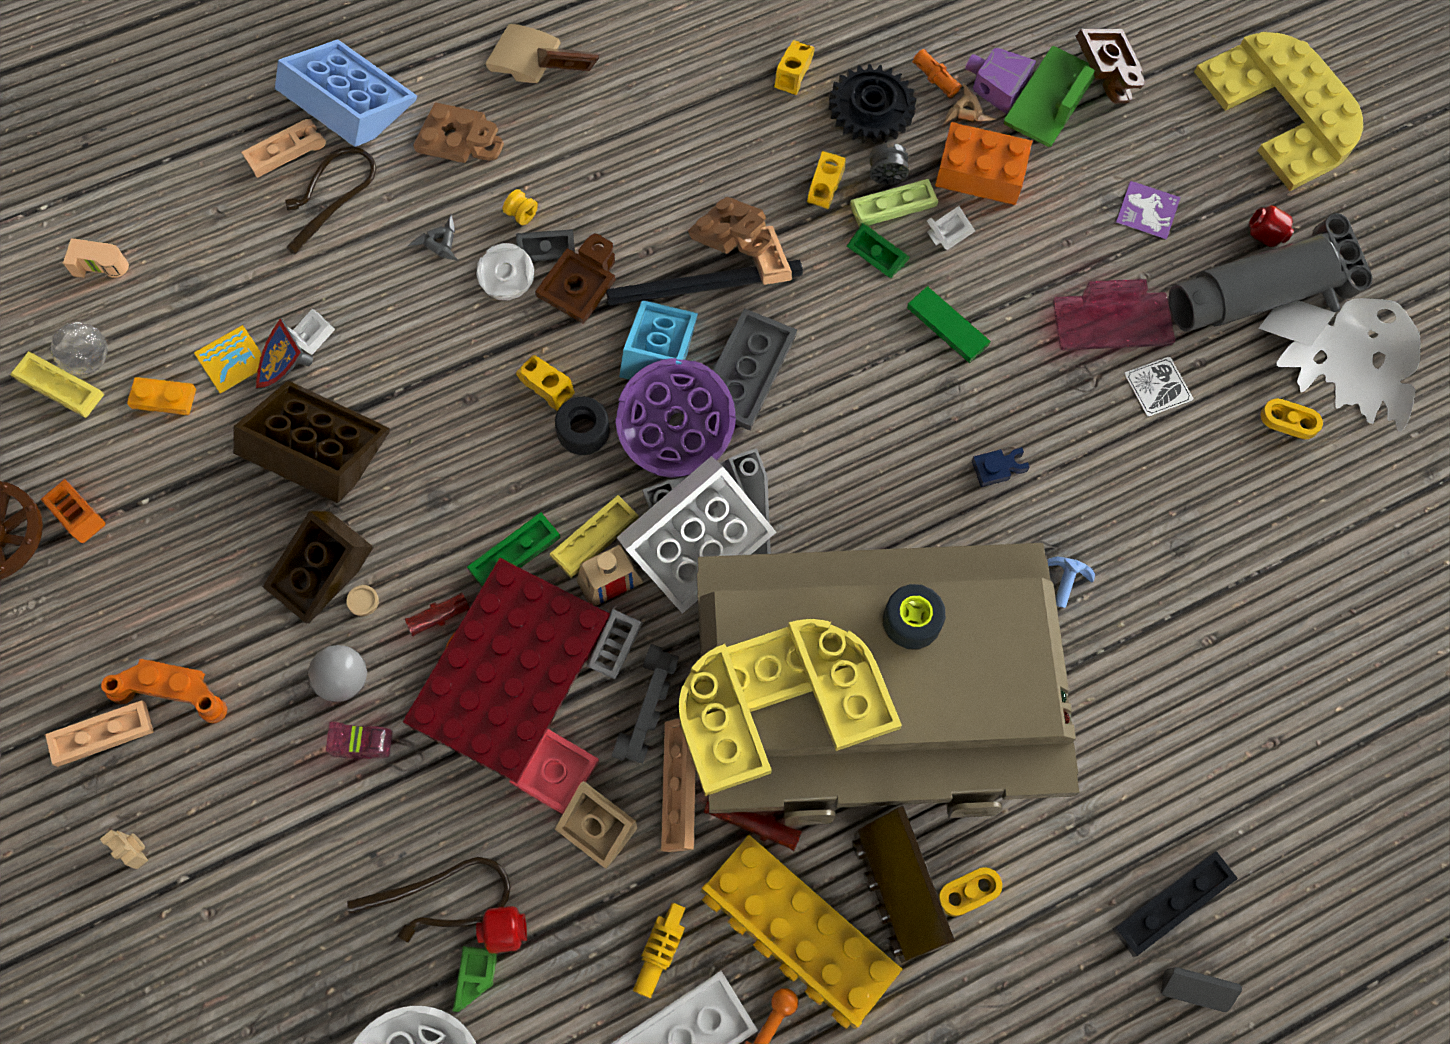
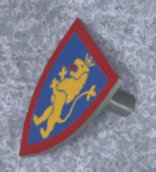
M281 318L273 328L263 348L257 370L256 389L269 388L279 383L297 363L310 366L313 362V356L302 352Z

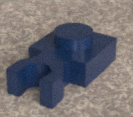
M1023 448L1014 449L1006 456L1003 455L1001 449L973 456L971 462L980 486L985 487L1008 481L1011 477L1010 472L1017 474L1027 472L1030 468L1028 462L1018 464L1015 461V458L1022 457L1024 453Z

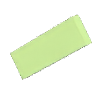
M929 179L850 201L851 210L859 227L862 223L869 226L937 207L938 199Z

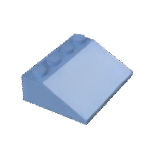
M339 40L278 60L275 89L354 147L375 139L417 99L416 94Z

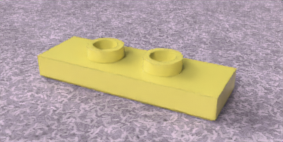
M29 351L10 374L15 380L87 418L104 396L101 390Z
M617 495L550 553V557L572 578L579 572L580 565L583 562L601 553L623 531L639 519V515Z

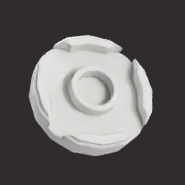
M501 243L492 246L486 251L487 253L483 258L481 257L478 261L476 271L478 282L489 296L497 300L509 301L518 298L528 291L533 282L534 267L532 260L523 249L515 244Z

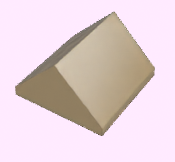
M584 781L580 783L555 828L557 832L605 869L610 866L638 829L637 823L632 817Z

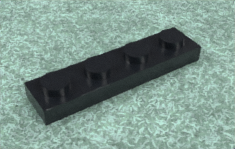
M1217 851L1212 852L1112 929L1131 955L1136 957L1236 881L1238 877Z

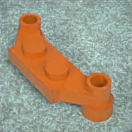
M139 659L137 665L116 675H108L101 683V688L107 698L120 705L130 702L135 693L193 704L199 716L208 723H218L227 714L226 703L213 695L203 681L205 674L199 670Z

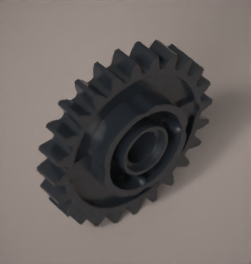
M868 64L867 70H863L858 65L857 72L848 69L847 77L840 75L839 82L833 83L828 110H831L830 118L836 119V128L844 127L843 135L851 132L852 140L860 136L864 144L869 138L872 139L873 144L877 143L878 138L887 143L888 136L897 139L898 132L905 133L906 127L911 126L916 110V98L913 97L914 89H908V80L900 81L901 73L893 76L892 68L884 72L882 65H879L876 70L872 68L871 64Z

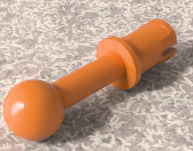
M781 988L773 994L771 999L773 1010L753 1044H769L784 1017L791 1016L796 1012L798 997L794 991L788 988Z

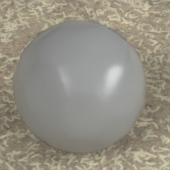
M334 645L324 648L315 655L310 662L308 677L310 686L318 696L327 701L341 702L349 700L360 692L366 681L367 669L364 659L357 651L348 646Z

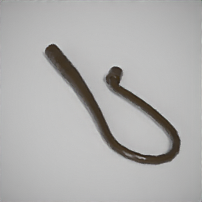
M356 147L340 148L331 152L314 173L303 199H285L288 211L299 209V206L306 204L310 200L317 180L324 169L335 157L341 154L358 153L364 156L370 163L371 171L369 177L363 183L343 195L317 215L287 245V249L295 255L337 209L365 189L374 180L376 162L368 152Z
M475 857L420 882L347 901L349 913L353 914L361 910L386 905L422 891L474 864L488 865L495 869L502 878L504 890L502 899L496 908L506 905L511 886L507 873L499 863L489 858ZM483 916L458 920L420 917L414 919L408 925L404 924L397 937L409 943L416 932L414 928L418 925L465 927L482 922Z

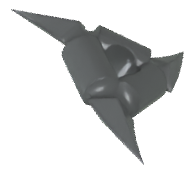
M450 214L445 227L441 226L427 231V234L423 233L408 246L424 244L425 247L440 257L459 261L450 251L454 238L453 233H455L452 215ZM444 238L441 243L435 242L436 239Z

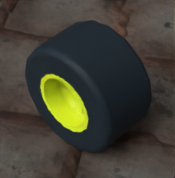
M909 584L900 587L890 596L883 614L884 629L888 637L895 644L906 649H921L929 646L938 637L945 622V606L941 597L931 588L919 584Z

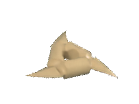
M963 83L964 96L950 108L944 124L956 118V116H958V119L968 121L996 120V118L982 113L983 110L977 96ZM969 106L972 110H967L964 107Z

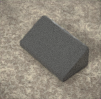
M573 229L516 233L517 246L523 249L532 261L559 259L567 248L575 252Z
M1179 967L1164 970L1161 989L1163 996L1221 1012H1228L1242 992L1240 984Z

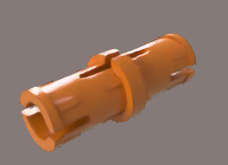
M925 49L920 50L915 55L912 62L928 77L927 80L931 84L935 83L949 99L953 98L960 91L962 85L946 71L947 67L943 63L939 64Z

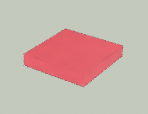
M548 729L518 784L511 780L509 783L563 815L580 783L583 781L587 782L599 763V759Z

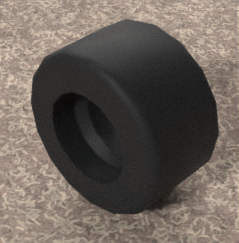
M586 396L574 397L565 401L555 416L557 437L562 447L570 453L590 455L599 451L607 443L610 434L608 413L597 400ZM579 419H589L594 423V427L586 433H577L571 429V425Z

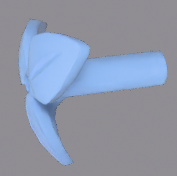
M1058 556L1047 559L1048 567L1061 566L1064 570L1055 598L1056 605L1066 608L1076 574L1080 572L1093 583L1095 573L1088 565L1078 560Z

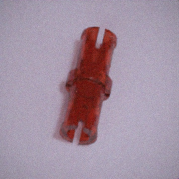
M460 592L458 595L439 604H436V602L429 604L430 608L405 618V622L414 637L438 624L440 627L445 625L446 620L469 610L470 607L463 593Z

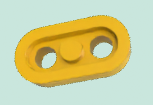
M1272 399L1261 410V420L1268 428L1300 439L1315 437L1323 427L1322 417L1317 411L1287 400ZM1272 414L1277 415L1279 419L1274 418ZM1300 423L1305 424L1307 429L1301 427Z
M982 867L947 883L938 894L944 913L952 917H958L993 901L1002 891V880L995 870ZM979 880H984L988 883L989 889L987 892L979 889ZM950 894H956L959 897L960 903L958 906H954L949 902Z

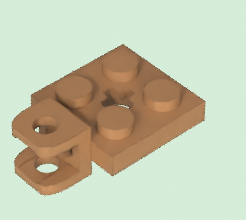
M435 102L413 147L417 153L466 163L470 153L473 158L488 161L496 160L504 143L499 136H496L498 132L497 125L487 121L483 112ZM454 129V133L450 132L448 136H446L445 133L448 130ZM487 146H495L491 151L485 150Z
M727 196L720 200L705 216L699 218L688 230L692 240L726 254L735 246H738L740 252L756 257L760 256L773 244L771 236L761 230L762 227L766 226V217L763 210Z

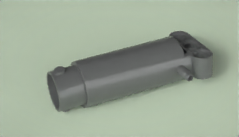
M1335 213L1313 229L1312 237L1200 272L1195 279L1172 286L1169 290L1168 301L1170 312L1176 325L1181 330L1188 332L1207 325L1221 326L1319 293L1323 294L1330 310L1338 312L1341 308L1337 295L1344 299H1351L1369 288L1373 277L1349 220L1344 215Z

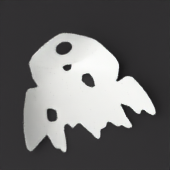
M1352 299L1345 302L1335 318L1334 326L1327 324L1311 347L1294 341L1280 356L1277 366L1301 367L1297 379L1301 393L1319 375L1324 374L1326 382L1335 383L1336 409L1341 408L1344 404L1351 406L1358 404L1361 414L1366 416L1367 422L1370 424L1374 423L1376 413L1382 401H1384L1388 408V421L1395 420L1397 431L1401 432L1406 427L1412 412L1415 388L1411 384H1403L1400 381L1409 377L1418 369L1420 362V335L1407 312L1398 303L1384 299ZM1381 309L1391 310L1396 315V320L1392 323H1384L1378 319L1377 312ZM1369 330L1376 332L1378 336L1376 338L1369 337ZM1320 350H1323L1327 355V359L1323 364H1317L1313 360ZM1377 352L1385 354V361L1379 369L1375 368L1372 362L1373 354Z

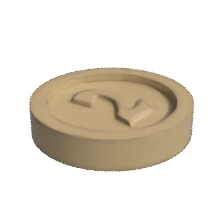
M360 585L349 592L346 602L349 610L354 615L363 617L372 614L377 609L379 597L372 587Z

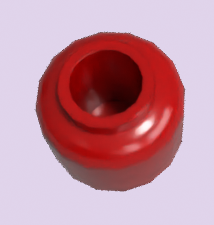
M1273 205L1257 209L1248 224L1251 236L1268 247H1275L1280 243H1286L1294 232V229H1292V216Z
M514 906L487 909L483 915L482 922L476 923L478 943H484L486 950L491 954L519 950L522 941H527L525 914H520Z

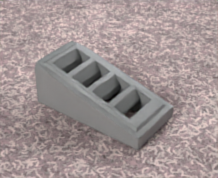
M612 609L586 667L616 680L643 622ZM616 622L631 627L630 632L627 633L614 627ZM613 633L626 639L624 645L610 639V634ZM605 644L620 650L619 656L603 650ZM601 655L616 662L614 667L612 668L597 661L599 656Z

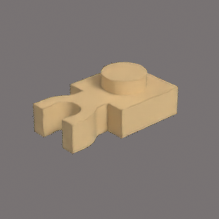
M110 830L100 838L101 842L113 851L110 854L114 859L118 860L120 858L127 866L138 869L148 861L142 853L145 849L144 844L133 833L127 835L118 830L116 832Z

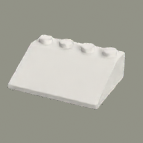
M711 456L623 531L617 539L681 613H684L698 600V557L751 555L771 538L776 531L725 468Z

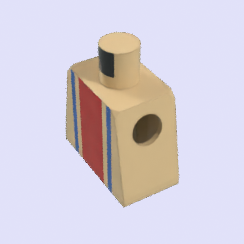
M618 545L583 562L580 565L577 583L587 602L597 606L642 584L643 580L622 545Z

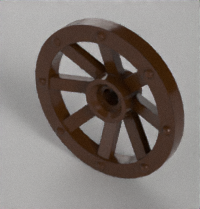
M0 481V580L17 572L31 559L38 548L43 530L42 516L35 501L19 487ZM11 497L17 500L23 508L4 522ZM27 520L25 536L9 534ZM6 545L20 546L6 560L3 548Z

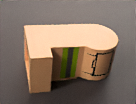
M73 238L70 240L63 264L72 276L81 278L85 277L86 271L105 273L109 277L118 278L123 276L129 267L127 259L116 245Z

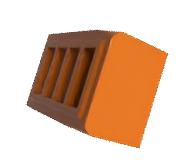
M66 479L41 498V501L64 528L81 543L89 540L106 524ZM67 494H70L65 500H63L59 505L56 506V504L60 500H62Z

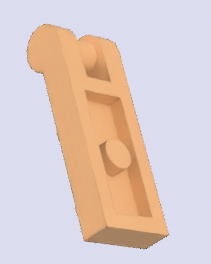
M305 119L241 153L258 178L311 150L317 151L322 149L326 144V140L321 133L316 132L317 127L313 121Z

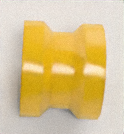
M519 189L511 192L503 204V212L508 216H514L516 222L522 226L528 224L533 219L538 209V203L532 198L527 199L525 193Z

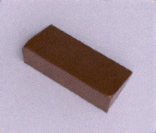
M551 48L537 49L539 67L590 71L599 59V55L585 51Z

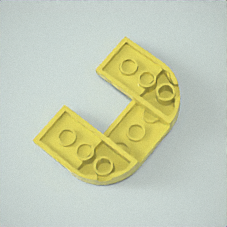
M1260 32L1244 37L1240 45L1197 65L1194 71L1225 111L1276 87L1304 121L1303 124L1261 144L1257 150L1289 191L1342 164L1357 145L1362 135L1363 116L1360 105L1322 58L1305 41H1300L1280 33Z
M803 619L789 622L786 628L728 647L725 644L720 645L703 655L693 665L681 688L679 719L682 734L685 737L705 796L771 774L770 764L750 713L752 711L813 691L836 751L899 730L902 724L878 665L865 643L850 630L846 632L831 625L829 621Z

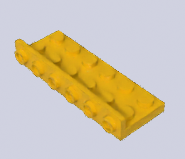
M750 835L744 839L709 882L705 883L701 888V892L705 895L702 901L716 913L721 909L730 917L727 923L741 936L747 932L756 940L753 944L755 949L767 959L771 955L781 963L779 970L791 981L794 982L798 978L808 987L804 992L818 1005H821L824 1001L832 1008L834 1012L831 1016L845 1029L850 1025L857 1029L861 1025L862 1020L903 970Z

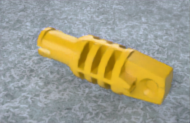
M673 902L665 918L657 917L641 955V960L644 963L633 988L634 992L651 999L661 973L670 967L684 933L685 927L679 925L685 907Z

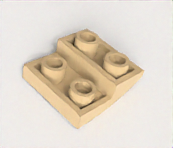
M508 24L485 65L490 72L512 74L518 82L538 83L546 68L539 67L537 49H558L561 42L558 38L543 31L522 25Z

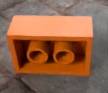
M951 122L935 187L1016 205L1024 182L1032 140Z

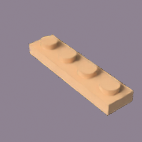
M680 719L665 721L661 851L678 852L694 850L695 766L685 737L682 734Z

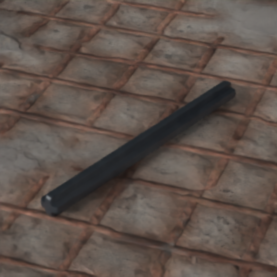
M800 260L787 261L792 271V278L803 275V267ZM754 266L611 288L607 290L606 295L608 304L613 306L642 300L762 283L757 267Z

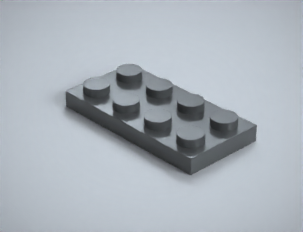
M745 308L713 371L720 376L731 393L735 406V425L751 431L797 335V329Z

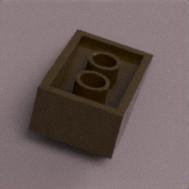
M309 511L262 587L306 624L310 623L359 572L374 547L333 513Z

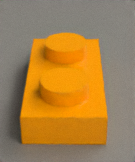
M134 377L127 404L131 409L190 415L196 388L191 383Z

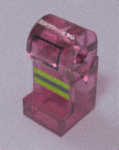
M330 722L325 751L332 757L389 758L393 731L377 726L345 725L341 722Z

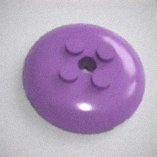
M676 358L654 362L641 369L629 380L619 398L620 402L616 418L619 440L629 457L650 473L671 478L689 476L711 456L717 461L725 452L732 439L736 415L731 393L718 374L699 362ZM676 360L682 362V364H676ZM676 413L684 415V420L680 426L670 425L672 415Z

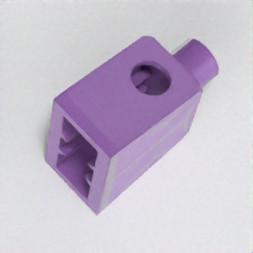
M994 48L986 60L972 54L965 69L976 74L973 86L974 92L1007 114L1030 80L1036 61L1000 48Z

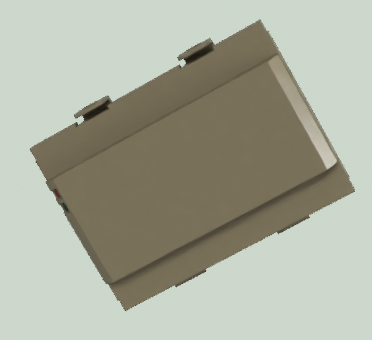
M1044 543L698 557L697 595L700 658L720 645L725 644L728 647L786 628L789 622L803 619L829 621L831 625L846 632L850 630L869 648L902 724L899 730L836 751L813 691L752 711L750 713L770 764L771 774L708 795L709 813L783 810L784 808L785 826L831 824L836 818L835 811L830 810L834 803H836V808L947 802L948 818L995 816L1002 810V803L993 802L1000 795H1002V800L1072 797L1080 793L1077 778L1079 773L1074 746L1076 736L1074 724L1071 721L1072 708L1068 700L1069 688L1054 585L1050 580ZM909 584H919L931 588L941 597L945 606L946 619L938 637L929 646L921 649H906L895 644L888 637L883 626V614L890 596L898 588Z

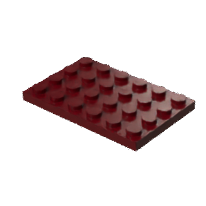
M499 558L404 718V725L518 784L601 635L610 614Z

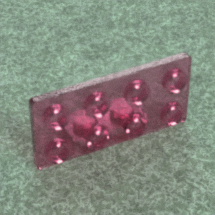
M1133 279L1089 281L1082 296L1055 297L1053 307L1060 349L1064 351L1172 346L1175 342L1167 294L1165 292L1146 293L1148 290L1147 280Z

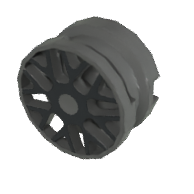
M883 144L873 148L869 154L871 179L880 184H895L903 181L909 173L906 148L898 144H894V147H887V144Z

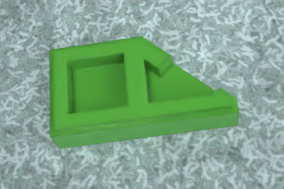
M463 946L453 1012L460 1013L493 986L497 953L491 954L486 948Z

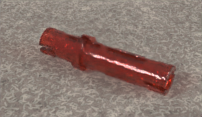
M707 801L704 809L705 814L761 836L760 840L764 842L770 840L791 849V851H795L802 834L800 830H795L775 821L776 817L771 815L767 818L755 812L709 813V801Z

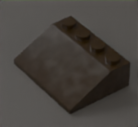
M287 380L233 426V454L335 503H339L355 487L388 436L390 428Z
M904 806L898 807L858 829L854 834L856 840L852 841V846L857 859H863L867 872L863 873L869 891H875L879 901V904L875 905L876 912L881 924L887 923L891 937H888L887 940L894 958L899 956L901 963L937 951L955 942Z

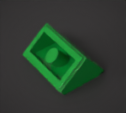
M864 223L861 224L846 246L890 279L910 258L909 255Z

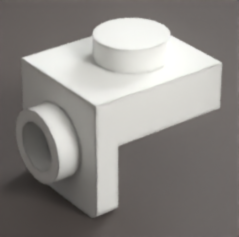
M960 206L936 222L932 217L927 220L931 227L927 231L935 245L941 243L946 250L975 232Z
M311 309L293 330L288 327L300 349L302 348L311 355L335 330L314 309Z

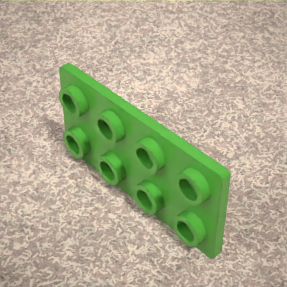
M1052 46L1005 117L1003 124L1047 147H1052L1095 79V70L1090 68L1088 62Z

